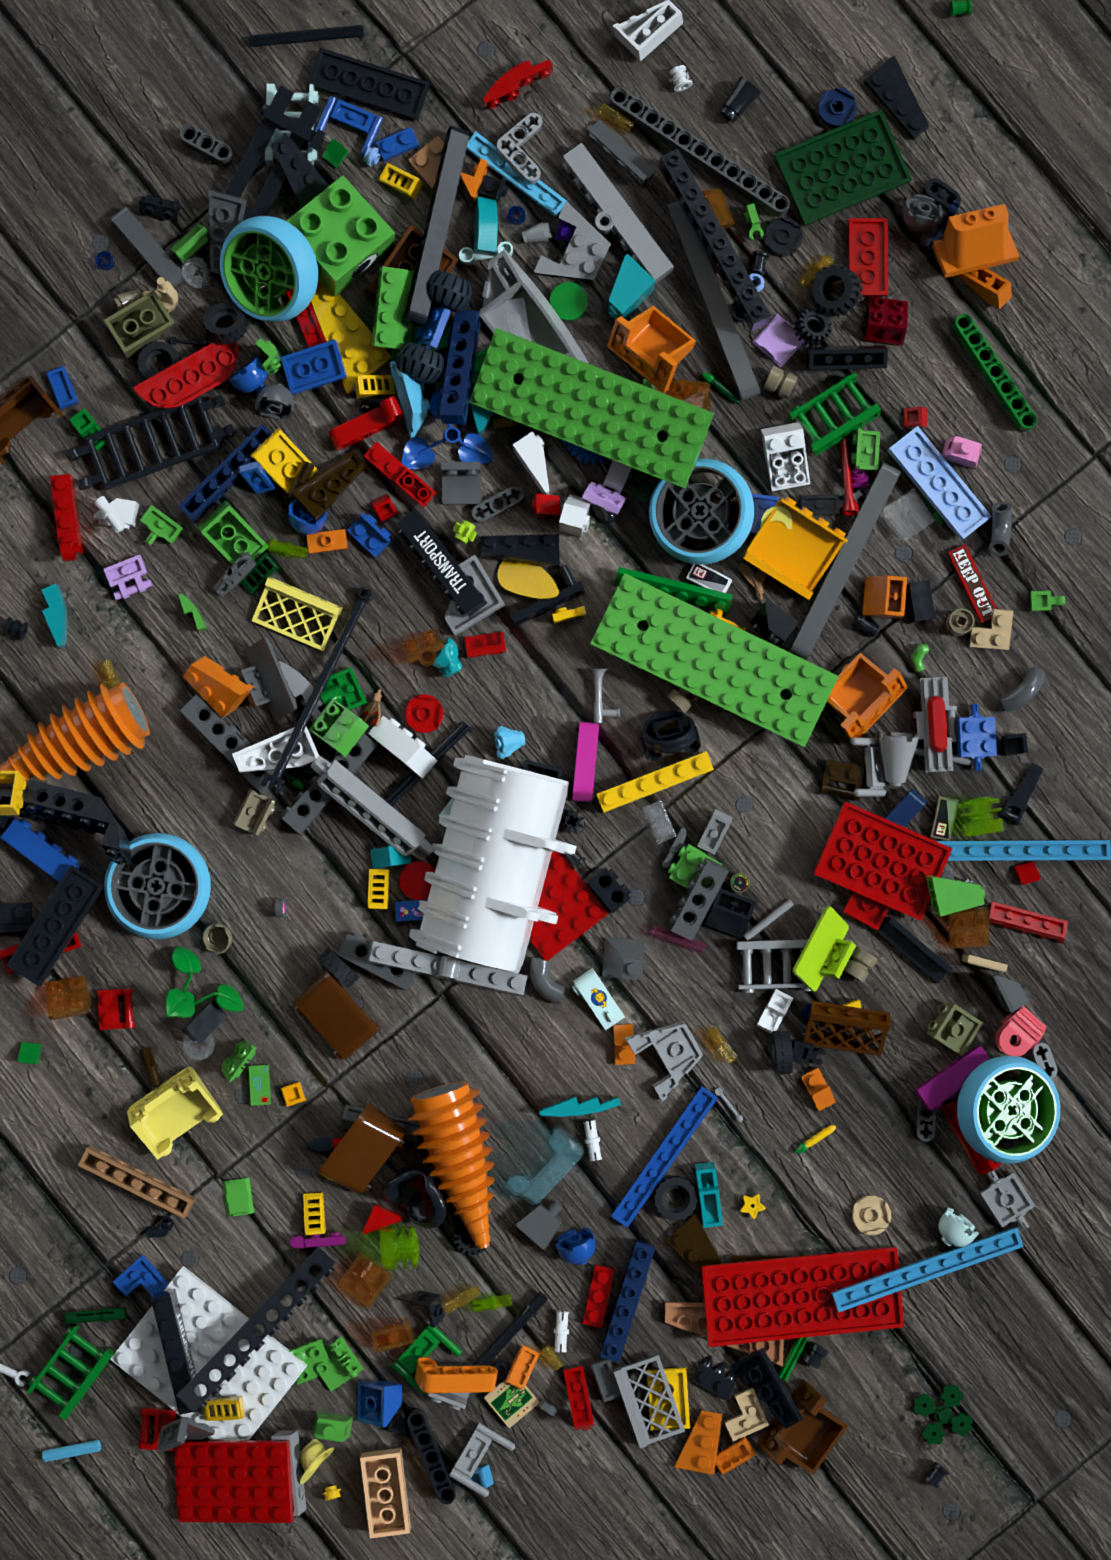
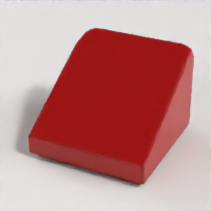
M923 406L904 408V428H916L917 426L919 428H927V408Z
M388 494L371 502L381 523L398 514Z
M1034 861L1014 867L1020 885L1041 880Z

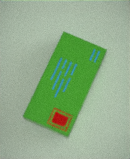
M269 1065L249 1066L251 1106L270 1105Z

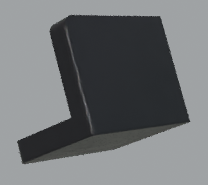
M1026 733L1002 736L1004 756L1028 753Z

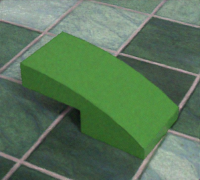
M180 594L179 598L184 614L187 616L193 614L198 631L208 630L196 606L187 597Z

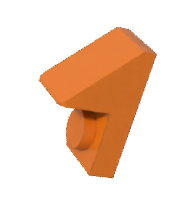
M480 159L479 164H475L472 171L474 177L462 172L460 175V179L472 202H476L479 188L488 169V161Z
M633 1024L613 1025L615 1065L635 1064V1054L625 1040L626 1037L634 1035Z
M818 1067L800 1076L818 1112L836 1103L830 1087L826 1084Z

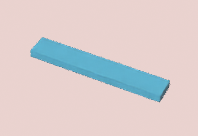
M475 131L468 140L466 150L479 160L488 161L489 168L556 218L567 200L540 180L536 184H527L497 153L496 146ZM528 173V177L533 176L535 178L533 174Z

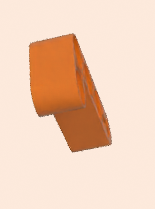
M421 1357L417 1360L415 1380L419 1388L426 1393L492 1392L495 1390L498 1370L492 1366H437L432 1358Z

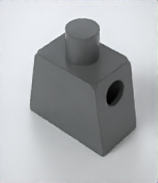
M553 1200L547 1208L542 1203H539L516 1222V1226L539 1247L545 1250L561 1224V1220L556 1215L563 1207L556 1200Z

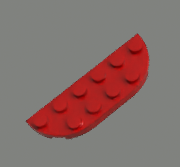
M213 342L132 389L141 400L151 406L163 409L180 407L220 385L232 374L237 362L238 344L233 342V344L222 345Z

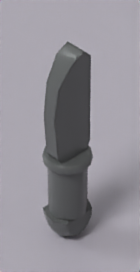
M684 827L680 828L671 848H669L668 854L662 861L664 868L671 866L676 853H678V850L684 843L686 837V829Z

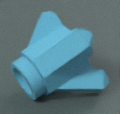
M499 726L494 733L498 758L504 759L507 756L509 757L521 746H525V736L522 731Z

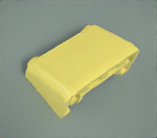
M187 1067L131 1105L127 1111L130 1127L157 1160L167 1156L172 1151V1141L202 1120H205L206 1123H214L223 1115L221 1108L192 1067Z

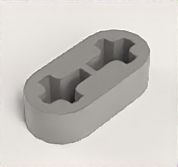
M1039 1042L1031 1050L1034 1062L1043 1070H1045L1044 1062L1047 1063L1048 1067H1052L1053 1070L1050 1071L1049 1075L1052 1079L1057 1075L1056 1063L1050 1047L1045 1043ZM1039 1046L1046 1049L1043 1053L1045 1059H1042L1041 1055L1036 1054Z

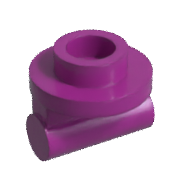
M863 470L851 472L852 488L867 489L868 475Z

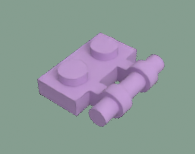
M592 481L582 497L590 504L599 505L607 512L617 515L627 499L620 495V492L616 490L613 492L605 488L603 484H597Z
M141 555L104 568L110 587L119 586L120 591L113 593L116 600L129 598L131 594L139 591L144 592L146 588L153 586L150 579L142 581L141 576L148 574ZM135 579L136 584L126 588L125 583Z

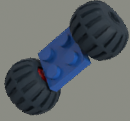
M440 270L434 271L430 275L429 281H427L429 298L432 300L431 304L438 307L430 306L425 325L420 326L416 330L414 343H406L400 349L396 358L398 370L426 384H434L441 377L444 370L443 356L430 348H437L450 312H462L470 303L472 296L469 282Z

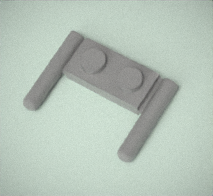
M852 738V745L867 746L865 748L867 787H869V789H855L854 795L856 797L885 796L886 791L883 789L886 786L879 738Z
M478 1423L449 1476L481 1496L487 1497L489 1490L470 1478L492 1440L510 1451L515 1449V1444L483 1424Z

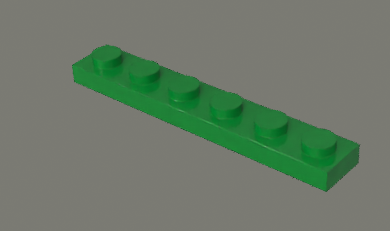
M622 567L618 568L615 581L617 586H619L624 573L686 603L729 612L732 594Z

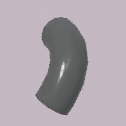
M998 502L992 506V532L989 550L995 556H1004L1009 549L1012 511L1011 505L1007 502Z
M1038 667L1029 668L1024 680L1016 688L1001 696L1003 708L1007 712H1012L1031 701L1040 691L1045 681V672Z
M532 957L530 962V978L534 989L542 998L560 1005L565 986L551 979L549 974L550 961Z

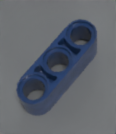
M912 788L885 816V819L905 827L927 801Z

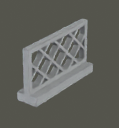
M659 1354L623 1367L614 1368V1375L640 1448L685 1432ZM657 1361L659 1368L656 1375L645 1370L648 1363ZM635 1368L641 1371L637 1382L629 1378L627 1370ZM643 1373L654 1378L650 1387L639 1383ZM656 1379L665 1384L662 1394L652 1389ZM637 1386L648 1390L644 1400L635 1397L634 1392ZM650 1392L660 1396L656 1407L646 1402ZM663 1398L672 1404L669 1413L658 1408ZM644 1405L654 1409L650 1419L641 1414ZM657 1411L667 1416L663 1426L652 1421ZM669 1417L677 1420L680 1428L675 1430L666 1428ZM650 1424L661 1428L659 1434L652 1438L648 1434Z

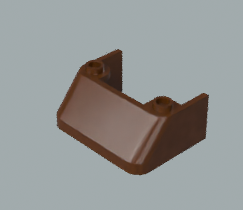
M32 376L23 378L0 397V462L2 465L6 462L1 455H5L10 451V439L38 416L50 418L55 412L60 417L63 416L56 404Z

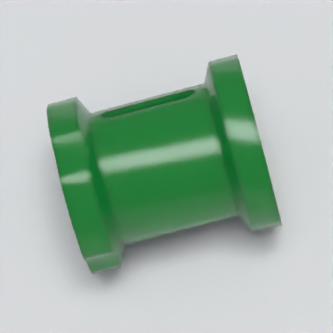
M950 0L951 17L959 14L972 15V0Z

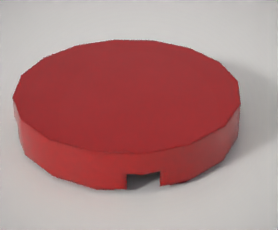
M428 694L415 696L407 703L405 709V719L408 725L419 733H430L436 730L444 718L441 703L435 697Z
M422 861L408 864L402 870L399 878L403 893L411 899H427L431 884L424 880L426 872L435 873V868L429 863Z

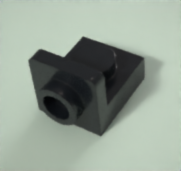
M484 175L478 195L500 202L502 197H506L509 186H506L507 183L504 178L499 180Z

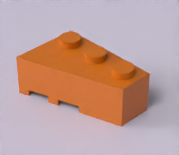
M206 656L191 664L182 676L222 719L235 711L254 688L251 684L246 685L241 682L235 674L232 676L225 672L224 667Z

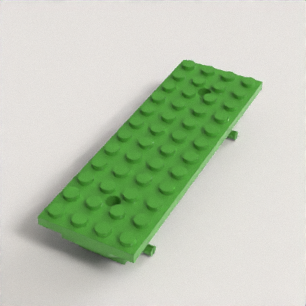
M499 328L495 329L469 403L682 488H686L714 416V413Z
M624 573L590 645L803 748H805L839 677Z

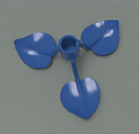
M444 384L434 392L430 400V412L437 419H440V416L437 414L438 404H441L442 400L440 398V388L444 387ZM447 424L448 428L442 433L443 438L429 446L424 438L415 437L410 439L405 444L401 463L409 469H425L432 465L435 460V453L431 450L433 447L443 442L455 443L457 441L462 445L458 450L461 462H481V464L491 462L493 457L488 443L482 436L469 433L465 436L463 442L460 438V431L452 427V424Z

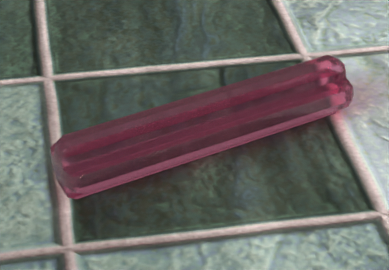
M652 925L650 929V935L700 953H704L706 949V943L695 939L691 941L656 925Z

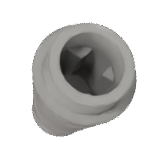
M541 222L522 232L525 243L548 241L549 238H552L549 223Z

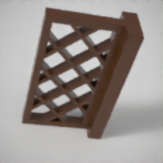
M812 1001L803 1041L813 1043L814 1046L881 1056L887 1032L890 1029V1013ZM813 1020L822 1021L824 1023L816 1026L813 1023ZM835 1023L844 1026L836 1029L832 1024ZM829 1027L831 1032L824 1035L821 1030ZM852 1027H861L863 1029L855 1032ZM848 1030L851 1035L844 1038L840 1033ZM871 1030H880L882 1032L875 1035ZM817 1033L820 1037L812 1039L809 1038V1035ZM868 1033L871 1038L863 1041L860 1036ZM835 1035L839 1038L837 1042L829 1040V1038ZM856 1039L859 1043L850 1045L848 1042ZM876 1042L878 1049L870 1048L868 1044Z

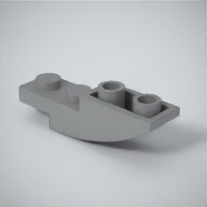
M279 661L292 695L296 699L303 696L301 702L305 707L314 687L298 671ZM321 697L312 713L313 716L310 717L312 723L321 714L319 709L325 706Z

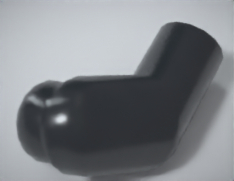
M386 396L367 397L359 407L361 414H365L376 406H380L379 403L385 400Z
M592 504L593 509L603 512L605 522H614V518H616L615 513H609L603 507Z
M170 1217L162 1218V1222L158 1227L147 1228V1237L167 1236L173 1228V1220Z

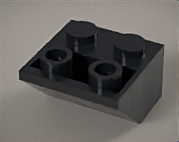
M720 888L713 900L705 925L742 938L757 901Z

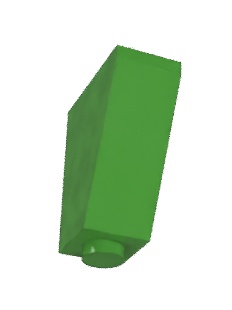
M932 875L926 876L935 915L941 917L985 904V891L979 884Z

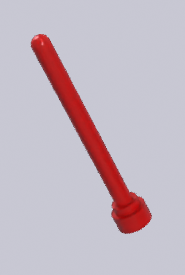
M846 437L840 441L846 498L842 507L843 514L851 516L858 514L859 508L853 498Z

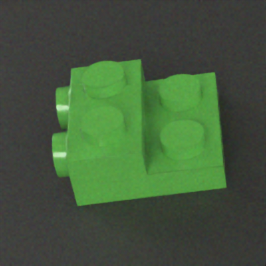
M688 844L687 847L683 846L677 855L680 857L677 864L673 862L667 873L670 874L669 879L687 889L690 879H694L697 874L696 868L699 862H703L705 857L718 864L721 863ZM703 878L701 884H709L711 882V878Z

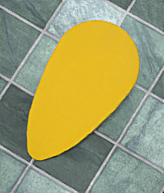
M507 559L506 561L503 560L499 566L498 581L507 591L534 599H551L559 594L558 587L552 577L542 567L536 566L535 563L525 562L522 564L516 563V560Z

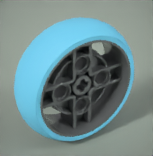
M697 459L691 475L698 473L718 475L722 479L716 485L706 482L694 484L688 482L686 488H682L660 479L650 500V524L657 541L671 556L690 564H711L729 557L745 542L753 524L754 503L746 481L735 469L713 459ZM672 491L676 496L673 505L674 522L667 528L664 511L666 501ZM688 492L693 493V499L690 502L685 501V495ZM715 494H720L721 496L718 503L712 502V497ZM737 495L739 518L733 532H731L727 527L730 518L729 501ZM700 507H701L702 509H704V510H703V512L705 513L704 515H700V514H699V510H698V509H699ZM690 520V521H691V526H690V528L687 529V530H684V529H683V523H684V521ZM717 521L719 525L717 530L711 531L710 524ZM687 538L696 541L713 539L718 546L708 550L696 551L685 548L681 544Z
M151 833L129 841L131 858L136 853L154 847L153 855L151 858L140 862L133 869L132 873L123 871L126 863L119 865L110 861L104 880L105 899L110 912L122 927L143 938L167 939L182 934L199 920L209 901L211 881L204 859L191 844L174 835ZM174 851L180 853L189 862L194 871L196 884L186 881L184 872L173 861ZM163 861L166 865L163 872H159L156 868L157 863ZM137 877L143 881L140 888L134 886V880ZM157 880L159 881V884L162 885V888L158 889V892H156V888L153 887V884L157 883ZM175 884L181 886L182 891L179 895H175L172 891ZM119 889L129 891L132 902L142 911L141 922L126 910L122 903ZM156 900L159 904L156 911H152L149 907L150 902ZM183 900L193 901L188 911L180 919L170 924L161 925L163 915L174 911Z

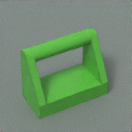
M197 224L170 250L185 265L210 242L209 232L204 226Z

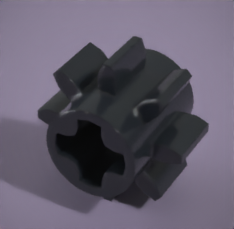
M569 809L568 816L562 815L565 822L561 823V826L566 825L568 827L566 832L573 829L577 833L576 828L578 826L580 828L584 827L580 824L584 817L579 818L577 816L579 814L578 810L575 814H572ZM570 816H573L574 819H578V822L575 823V827H572L571 824H567V821H569Z

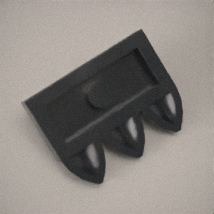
M708 1356L701 1361L691 1381L727 1400L736 1384L737 1372L732 1369L724 1376V1363H719L712 1369L713 1358Z

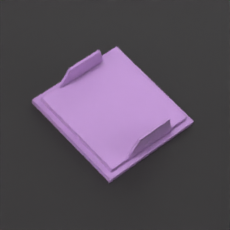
M777 314L752 343L781 368L804 343V340L799 341L798 338L800 336H795L797 330H794L790 323Z

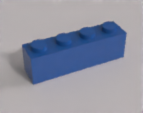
M23 818L21 820L14 819L0 837L58 882L61 881L70 865L78 869L81 867L77 864L78 860L71 854L65 855L61 852L63 850L61 846L55 842L52 844L46 840L47 836L39 830L37 832L30 828L32 825Z

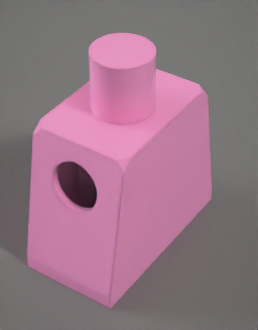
M953 436L946 439L941 455L947 461L976 469L982 451V444Z

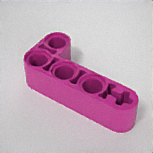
M580 722L572 801L592 803L599 723Z

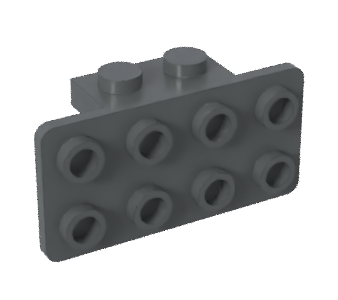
M267 637L262 638L246 649V654L252 667L240 670L237 674L241 682L254 686L247 695L251 707L255 708L268 704L274 720L277 721L296 710L297 705L288 686V681L282 672L281 665L276 658L272 644Z

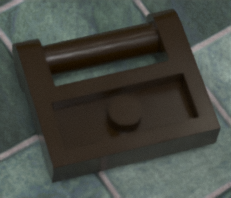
M826 759L820 794L826 795L828 793L859 801L860 797L854 795V790L828 786V783L831 780L855 785V789H861L865 766Z

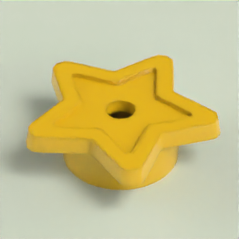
M756 1194L753 1197L743 1196L744 1206L740 1209V1212L749 1213L755 1219L759 1211L766 1209L760 1203V1194Z

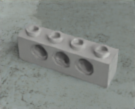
M282 1430L271 1436L272 1440H289L293 1516H299L306 1510L304 1483H299L303 1476L300 1463L298 1430Z

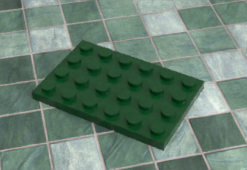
M882 109L774 154L804 226L912 181Z

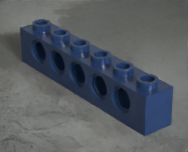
M463 310L462 312L455 313L454 317L451 318L452 334L448 336V345L450 347L449 352H446L445 355L447 367L443 370L444 387L440 388V398L442 400L441 404H438L437 414L440 416L443 424L466 425L482 321L481 317H479V312L475 310Z
M261 424L178 505L179 508L196 523L243 477L239 472L240 466L256 462L250 455L272 433Z
M638 1239L635 1240L600 1350V1357L620 1362L655 1251V1245Z

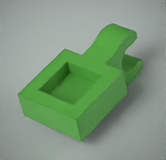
M754 203L747 205L743 216L745 223L749 224L751 228L748 235L749 240H754L753 233L755 232L759 233L760 238H763L764 232L760 227Z
M1031 591V612L1051 611V605L1063 606L1065 604V596L1051 597V591Z

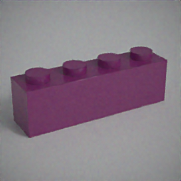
M975 1046L913 1091L926 1110L933 1109V1111H936L944 1105L943 1101L948 1098L951 1100L958 1096V1091L962 1088L970 1073L982 1063L990 1060L982 1046Z

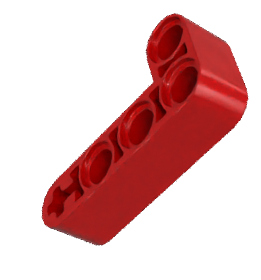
M389 397L379 403L380 407L331 429L328 435L336 451L351 446L403 421L404 414L396 397Z

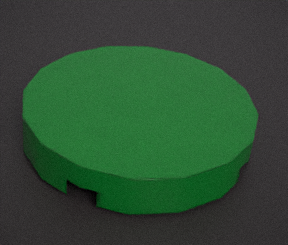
M566 282L555 287L551 292L549 302L562 321H576L586 312L588 298L581 286L576 283Z

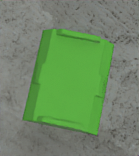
M250 1177L222 1181L227 1217L254 1213Z

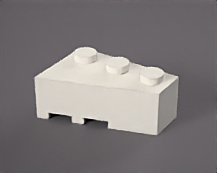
M670 0L647 9V12L634 15L630 17V20L621 24L616 23L613 25L615 37L640 62L683 24L682 12Z
M569 494L560 517L559 531L582 537L583 533H587L590 523L588 513L591 504L582 497Z
M382 716L377 727L374 726L368 734L423 779L437 760L424 749L426 744L420 739H412L413 734L406 728L401 730L399 728L400 724L393 718L388 720Z

